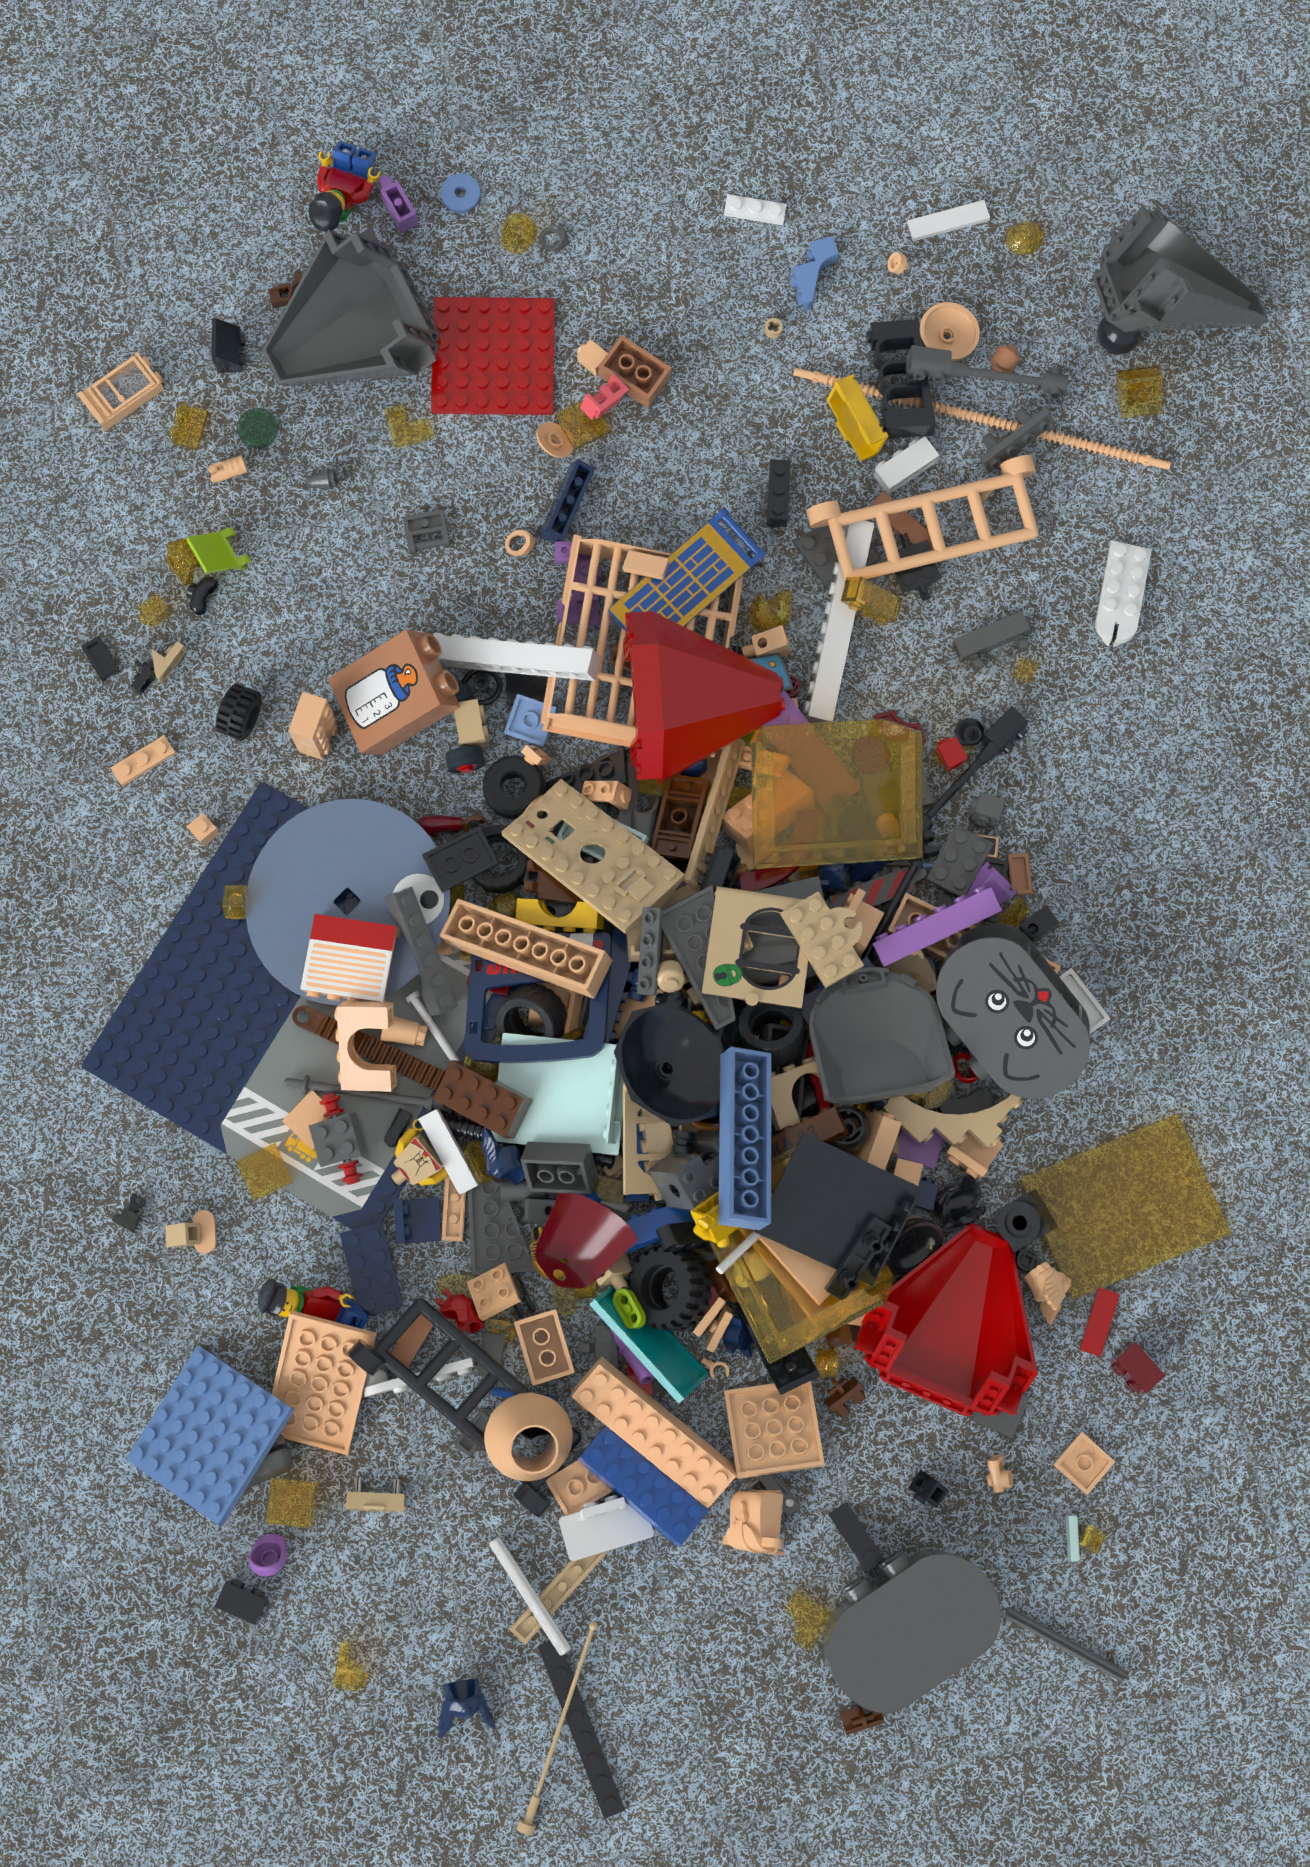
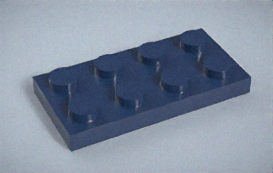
M382 1222L339 1233L356 1300L366 1315L370 1316L403 1307L404 1304Z

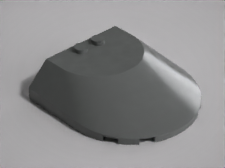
M867 967L860 968L831 986L822 989L815 999V1004L810 1013L809 1034L824 1100L843 1106L932 1091L954 1078L955 1069L938 1007L928 991L925 992L918 986L916 980L904 973L899 975L889 972L887 968Z

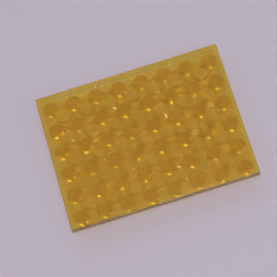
M1178 1114L1019 1179L1025 1194L1037 1190L1058 1225L1057 1229L1044 1235L1059 1272L1064 1273L1066 1277L1071 1279L1068 1293L1072 1300L1231 1234Z

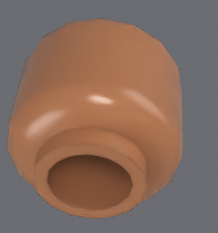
M1010 344L1007 347L998 346L990 358L992 365L990 368L993 371L1012 373L1020 362V357L1017 355L1018 350Z

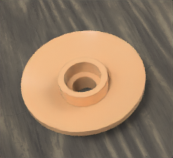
M545 422L538 427L536 432L537 441L545 452L557 458H564L571 454L574 447L573 440L565 428L553 422Z

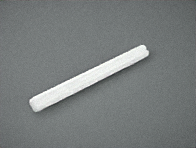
M498 1537L492 1540L489 1546L559 1655L566 1654L571 1649L570 1645L501 1538Z

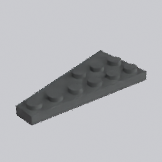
M713 885L663 910L661 929L683 967L713 1027L717 1031L736 1019L732 998L702 994L715 902Z

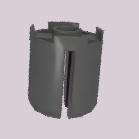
M282 1434L276 1439L246 1489L282 1475L291 1469L293 1458L291 1452L288 1451V1444Z

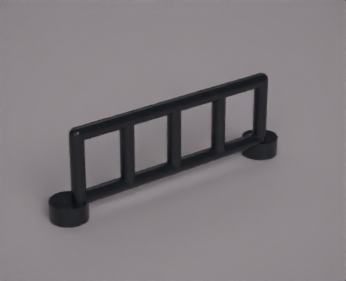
M418 1298L412 1303L374 1348L362 1339H358L347 1352L349 1357L371 1376H374L383 1365L387 1367L485 1452L484 1432L468 1420L467 1416L498 1381L515 1395L528 1392L533 1393L423 1298ZM422 1314L444 1333L449 1340L417 1376L393 1356L389 1350ZM461 1348L486 1369L488 1374L456 1409L427 1384L457 1350ZM573 1426V1441L570 1453L582 1439L581 1434ZM551 1475L535 1481H520L522 1484L513 1493L515 1498L538 1518L551 1505L550 1500L539 1490Z

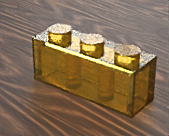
M863 577L846 578L841 602L847 604L849 609L861 612L862 616L874 619L875 623L879 625L897 622L902 600Z

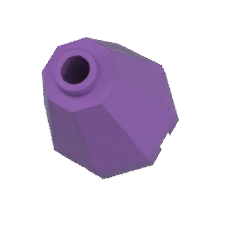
M986 862L980 868L966 898L974 895L973 890L985 885L986 888H992L1000 905L1012 899L1018 892L1015 889L1010 891L1012 888L1011 884L994 867L989 870L990 864Z

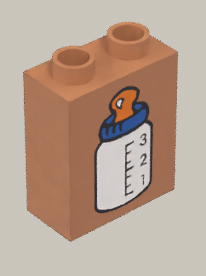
M406 629L328 678L360 753L382 755L460 708L455 696L459 692L458 683L449 671L443 670L438 656L442 654V649L438 640L432 634Z

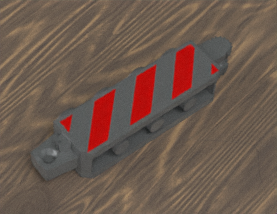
M901 866L889 870L890 873L884 876L879 873L870 877L868 882H855L850 885L851 888L846 893L834 890L830 892L831 895L828 896L825 903L829 909L844 907L850 894L855 895L858 888L866 892L862 899L863 902L874 908L886 905L891 902L908 871V867L901 868ZM924 867L923 869L918 868L905 893L911 895L915 884L924 881L927 876Z

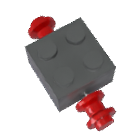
M335 1093L322 1096L323 1100L319 1101L320 1105H325L326 1113L323 1114V1117H330V1119L308 1125L320 1167L343 1161L345 1164L338 1166V1169L343 1170L345 1174L342 1182L347 1181L348 1185L360 1182L359 1177H363V1173L357 1172L356 1165L359 1164V1160L352 1161L351 1158L368 1154L357 1114L353 1112L341 1116L337 1115L345 1112L344 1109L339 1108L337 1103L341 1099L340 1095L335 1096Z

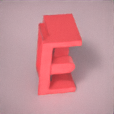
M612 374L607 385L600 386L599 393L593 397L589 393L585 395L580 409L591 420L594 418L598 419L621 401L622 396L629 389L615 374Z

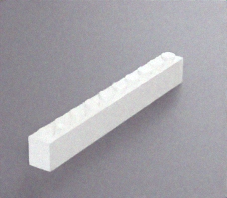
M860 521L842 526L854 569L866 566L875 524L873 522ZM835 562L833 574L836 575L835 581L831 582L828 594H831L830 602L827 601L824 610L827 618L826 622H822L820 629L823 637L822 641H818L816 653L819 656L818 660L813 663L812 673L814 674V679L809 682L807 693H810L809 701L805 702L803 713L806 714L805 718L808 721L830 725L833 722L862 581L845 582L839 562Z
M433 633L442 649V654L438 656L442 667L595 681L601 660L599 654L590 646L576 648L569 644L556 646L553 643L546 642L543 645L533 641L520 643L513 639L500 641L492 637L487 640L477 636L464 638L457 634L445 636L441 633Z

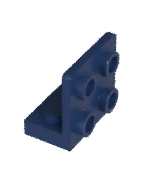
M439 1198L394 1199L396 1243L441 1241Z

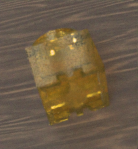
M271 1478L266 1524L305 1528L315 1527L320 1481Z

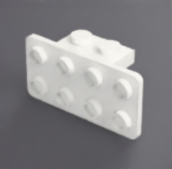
M617 1495L605 1498V1503L598 1505L596 1501L584 1504V1509H581L580 1512L559 1519V1526L568 1557L571 1561L649 1539L654 1535L652 1525L625 1502L624 1497L618 1498Z

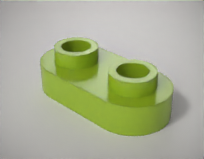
M618 1289L613 1295L615 1309L627 1328L640 1329L646 1321L644 1310L633 1291L630 1289Z

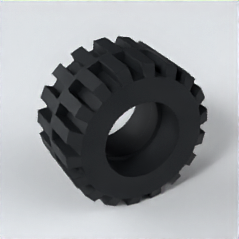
M238 683L232 685L223 697L216 717L217 732L239 741L246 739L253 730L261 710V693Z

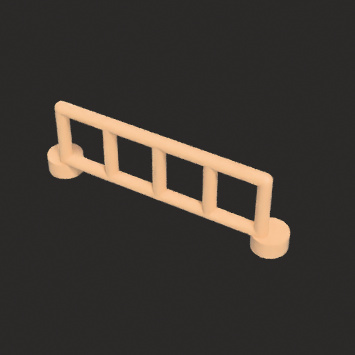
M1023 455L1001 463L1002 475L844 513H841L838 501H828L808 508L806 513L811 528L829 525L843 579L847 583H853L1035 539L1039 531L1024 478L1035 474L1036 469L1032 455ZM1013 486L1024 529L991 536L979 493ZM967 496L979 539L946 547L934 504ZM922 507L934 550L900 558L888 515ZM876 518L888 561L854 569L842 526Z

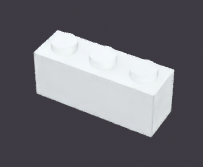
M926 437L920 440L918 438L913 440L904 451L902 449L898 450L892 455L890 460L887 462L884 460L875 467L874 478L886 494H891L938 462L939 454Z

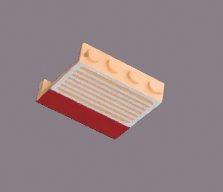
M314 914L300 989L307 992L306 996L319 998V994L326 995L327 999L334 1001L346 998L348 999L347 1001L388 1002L384 998L396 937H401V929L393 925Z

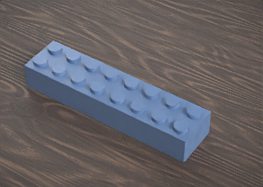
M730 1047L720 1055L719 1225L761 1230L771 1224V1053Z

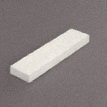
M981 200L908 220L907 225L912 240L917 241L987 222L990 220L985 201Z
M439 1108L420 1117L419 1121L459 1195L478 1186L479 1182Z

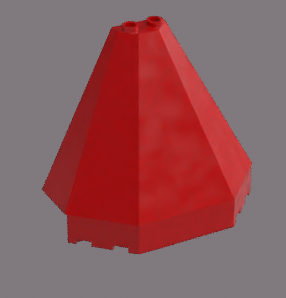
M651 610L647 612L625 613L626 635L623 639L624 662L631 661L636 736L630 744L631 766H636L637 780L658 779L659 786L778 718L781 711L785 710V699L781 698V690L784 688L783 677H778L776 672Z
M972 1223L871 1303L861 1322L862 1326L854 1345L857 1350L865 1353L864 1359L869 1365L879 1370V1377L884 1382L963 1416H972L973 1412H981L983 1416L999 1415L1000 1412L1016 1415L1023 1393L1026 1392L1038 1374L1014 1251L1001 1234L991 1232L980 1225Z

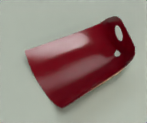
M560 1193L537 1242L535 1258L539 1267L555 1285L564 1288L582 1289L600 1278L638 1241V1238L632 1228L620 1216L602 1204L583 1195ZM566 1258L568 1264L561 1262V1259ZM554 1270L562 1271L565 1274V1280L557 1279L554 1276Z

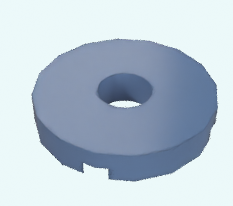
M454 174L448 177L441 187V200L451 212L458 214L471 211V209L478 205L481 198L480 186L470 175ZM458 190H464L466 195L464 197H457L455 193Z

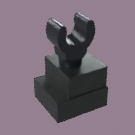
M135 1193L130 1198L129 1209L124 1208L121 1215L116 1213L112 1219L114 1223L134 1233L141 1220V1217L135 1213L144 1207L147 1202L143 1199L140 1204H135V1199L137 1198Z

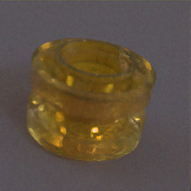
M828 1347L827 1352H824L822 1348H816L815 1365L820 1374L819 1379H825L827 1374L831 1378L838 1377L839 1362L834 1347Z

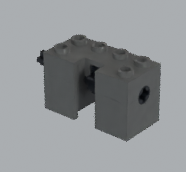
M699 1130L695 1133V1139L692 1141L697 1154L671 1152L648 1170L667 1207L692 1210L719 1191L720 1130Z

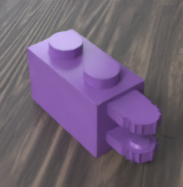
M382 175L379 178L382 201L400 233L419 225L417 214L399 182L393 183L389 175Z

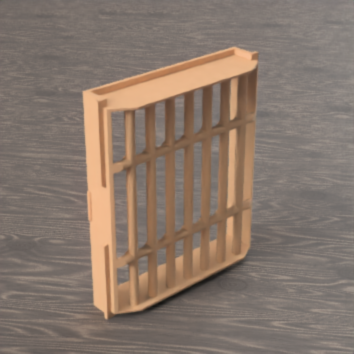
M573 535L562 596L564 609L562 620L558 626L555 645L562 646L572 590L585 593L576 648H582L585 645L593 595L605 596L596 650L601 660L596 680L591 681L585 717L573 715L578 679H570L564 714L550 713L556 677H548L540 721L543 724L542 731L630 748V744L636 736L633 690L627 725L614 723L620 685L632 687V678L622 676L624 667L623 639L626 635V631L623 628L620 634L614 675L601 672L611 618L607 611L613 605L614 598L620 599L627 593L615 589L620 562H625L629 550L664 558L670 556L671 553L602 539H581L582 536ZM578 553L591 556L587 584L573 582ZM599 558L612 560L607 588L595 586ZM631 573L628 591L638 583L639 575ZM743 576L731 586L727 613L718 611L719 596L710 604V609L705 608L698 614L708 619L705 638L713 641L716 619L726 621L722 646L726 648L729 647L730 638L734 636ZM695 618L685 628L693 631ZM600 681L612 684L606 721L593 719Z

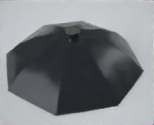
M676 1002L632 1011L614 1050L631 1101L673 1127L717 1116L720 1109V1055L725 1050L715 1028Z

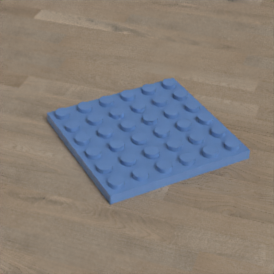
M197 1345L126 1460L216 1525L222 1527L295 1409L203 1347Z

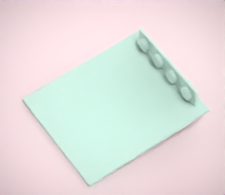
M503 1033L501 1045L551 1044L575 1040ZM605 1043L602 1051L590 1058L540 1063H499L497 1080L530 1097L533 1101L515 1138H504L492 1131L495 1140L524 1145L527 1142L590 1144L593 1153L619 1155L623 1121L624 1080L614 1054L616 1045Z

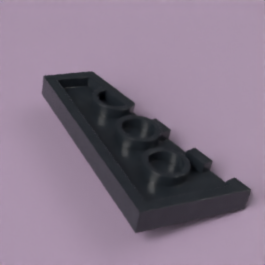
M621 746L610 755L606 753L600 756L599 760L591 764H583L580 769L574 772L569 771L546 782V791L560 779L580 794L585 781H619L626 787L629 786L625 747Z

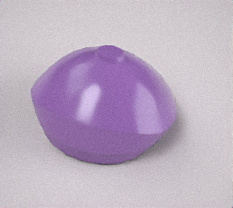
M265 1534L258 1538L248 1558L251 1570L260 1576H271L278 1573L287 1559L285 1539L276 1534Z

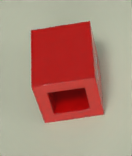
M956 736L951 739L946 737L938 742L939 745L935 752L947 773L966 763L968 757Z

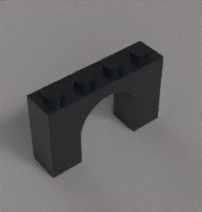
M947 1039L951 1057L964 1049L961 1043L955 1047ZM986 1086L961 1099L945 1096L938 1087L927 1092L930 1097L928 1102L932 1109H937L942 1114L961 1115L976 1113L996 1104Z

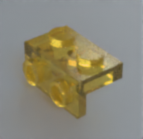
M181 401L180 407H177L175 410V425L171 426L169 433L174 446L199 450L209 414L207 410L187 406L185 401Z

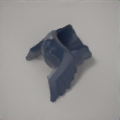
M814 839L813 845L827 855L817 869L822 892L831 890L848 892L849 889L844 886L845 876L850 866L856 865V862L849 860L846 856Z
M486 1127L483 1128L481 1147L486 1160V1173L497 1179L506 1177L513 1184H519L525 1179L520 1160L524 1151L522 1148L518 1150L517 1146L514 1145L499 1148L493 1133Z
M478 1678L444 1684L445 1701L442 1703L441 1714L438 1718V1738H443L452 1728L453 1716L469 1719L478 1711L484 1723L492 1729L496 1727L485 1696L481 1693Z

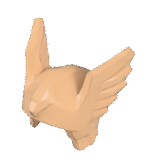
M1044 1262L1031 1270L1023 1280L1029 1286L1035 1301L1041 1302L1040 1310H1042L1043 1317L1046 1318L1048 1324L1052 1325L1062 1308L1061 1302L1071 1286V1279L1066 1277L1064 1273L1056 1271L1047 1262Z

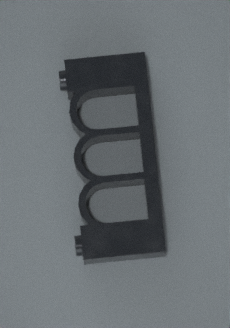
M919 319L870 323L869 331H866V343H870L871 351H874L873 364L879 371L876 387L882 395L880 412L883 416L882 419H879V426L883 427V433L887 432V439L933 436L936 423L928 376L923 380H916V383L891 384L884 377L891 374L907 373L906 359L890 360L880 354L886 350L910 349L912 345L923 347ZM919 397L920 408L895 409L888 404V401Z

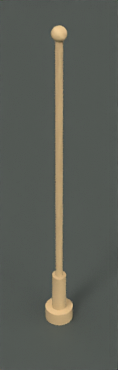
M595 1621L589 1624L590 1630L535 1795L531 1797L524 1820L520 1819L516 1828L517 1831L526 1835H533L536 1828L533 1820L541 1799L539 1795L594 1630L598 1628V1624Z

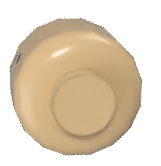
M673 960L662 962L659 965L657 975L658 987L668 993L680 990L685 982L683 967L680 963Z

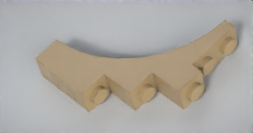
M1009 1094L1002 1101L988 1109L976 1113L957 1115L931 1111L909 1101L904 1096L889 1098L887 1100L889 1103L881 1110L895 1115L894 1120L902 1123L900 1128L916 1143H921L922 1141L926 1143L934 1135L932 1132L934 1129L950 1145H955L956 1143L960 1145L967 1138L966 1132H968L986 1148L990 1145L994 1147L1001 1139L999 1135L1002 1130L997 1124L1002 1125L1009 1118L1007 1113L1012 1108L1017 1109L1024 1100L1022 1097Z

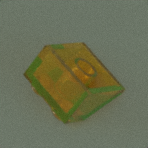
M1157 366L1117 371L1116 390L1121 418L1162 414L1163 375Z

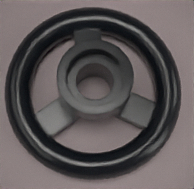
M470 669L463 677L461 684H468L469 679L474 674L480 672L473 679L472 694L485 692L491 696L486 700H478L479 705L487 706L494 703L500 697L503 689L500 675L495 671ZM487 673L494 677L496 691L490 688ZM479 683H485L484 687H479L478 685Z

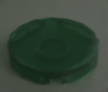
M255 408L243 413L238 420L237 432L243 444L249 448L261 449L271 445L277 438L278 425L272 413L265 409Z

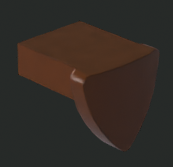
M844 1318L841 1319L842 1321L823 1327L829 1348H836L855 1342L860 1327L858 1325L846 1324Z

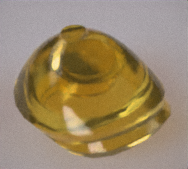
M513 213L503 222L501 243L507 251L513 254L524 253L536 239L537 225L527 214Z
M1033 222L1015 223L1006 232V244L1011 252L1017 255H1027L1035 252L1044 241V233L1041 227Z

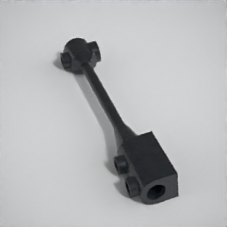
M1011 706L981 737L980 740L985 745L976 756V760L926 813L912 811L902 822L905 825L903 829L911 839L916 842L922 839L925 842L933 834L930 830L933 827L931 819L981 765H984L1002 752L1007 754L1015 746L1012 741L1015 738L1020 740L1028 732L1025 729L1028 722L1024 716Z
M714 848L713 853H707L704 860L705 865H708L706 873L701 872L697 879L698 885H701L700 889L703 890L713 885L715 899L717 886L731 888L741 858L733 851ZM681 990L672 993L663 991V994L658 993L655 997V1005L676 1002L685 1009H688V998L685 997Z

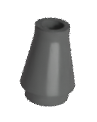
M327 469L307 476L306 482L308 488L333 489V487L338 486V477L335 470Z

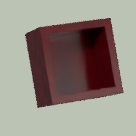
M1137 1342L1128 1343L1109 1359L1112 1363L1111 1369L1116 1375H1122L1126 1379L1125 1385L1132 1393L1145 1394L1165 1377L1164 1373Z

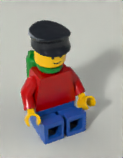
M339 141L335 146L332 156L328 152V157L324 159L323 151L319 152L318 157L322 166L319 167L317 186L320 193L316 195L309 206L310 220L318 230L324 232L334 230L339 222H344L357 204L366 202L374 187L372 183L378 181L380 171L377 176H372L377 153L363 148H359L356 152L357 146L343 141ZM342 149H348L350 152L346 153ZM366 155L369 159L361 158V156Z
M269 1279L262 1285L258 1295L260 1313H267L272 1317L279 1315L288 1318L292 1310L360 1329L364 1328L368 1320V1316L360 1305L353 1301L345 1300L347 1297L355 1299L353 1295H343V1292L330 1286L310 1289L301 1285H291L290 1288H287L283 1283Z

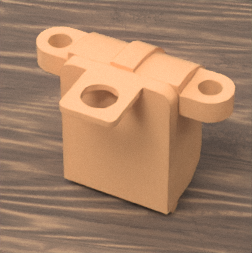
M749 1489L734 1493L730 1501V1527L726 1535H723L722 1544L752 1553L785 1555V1552L778 1551V1549H782L783 1539H779L783 1494H781V1491Z

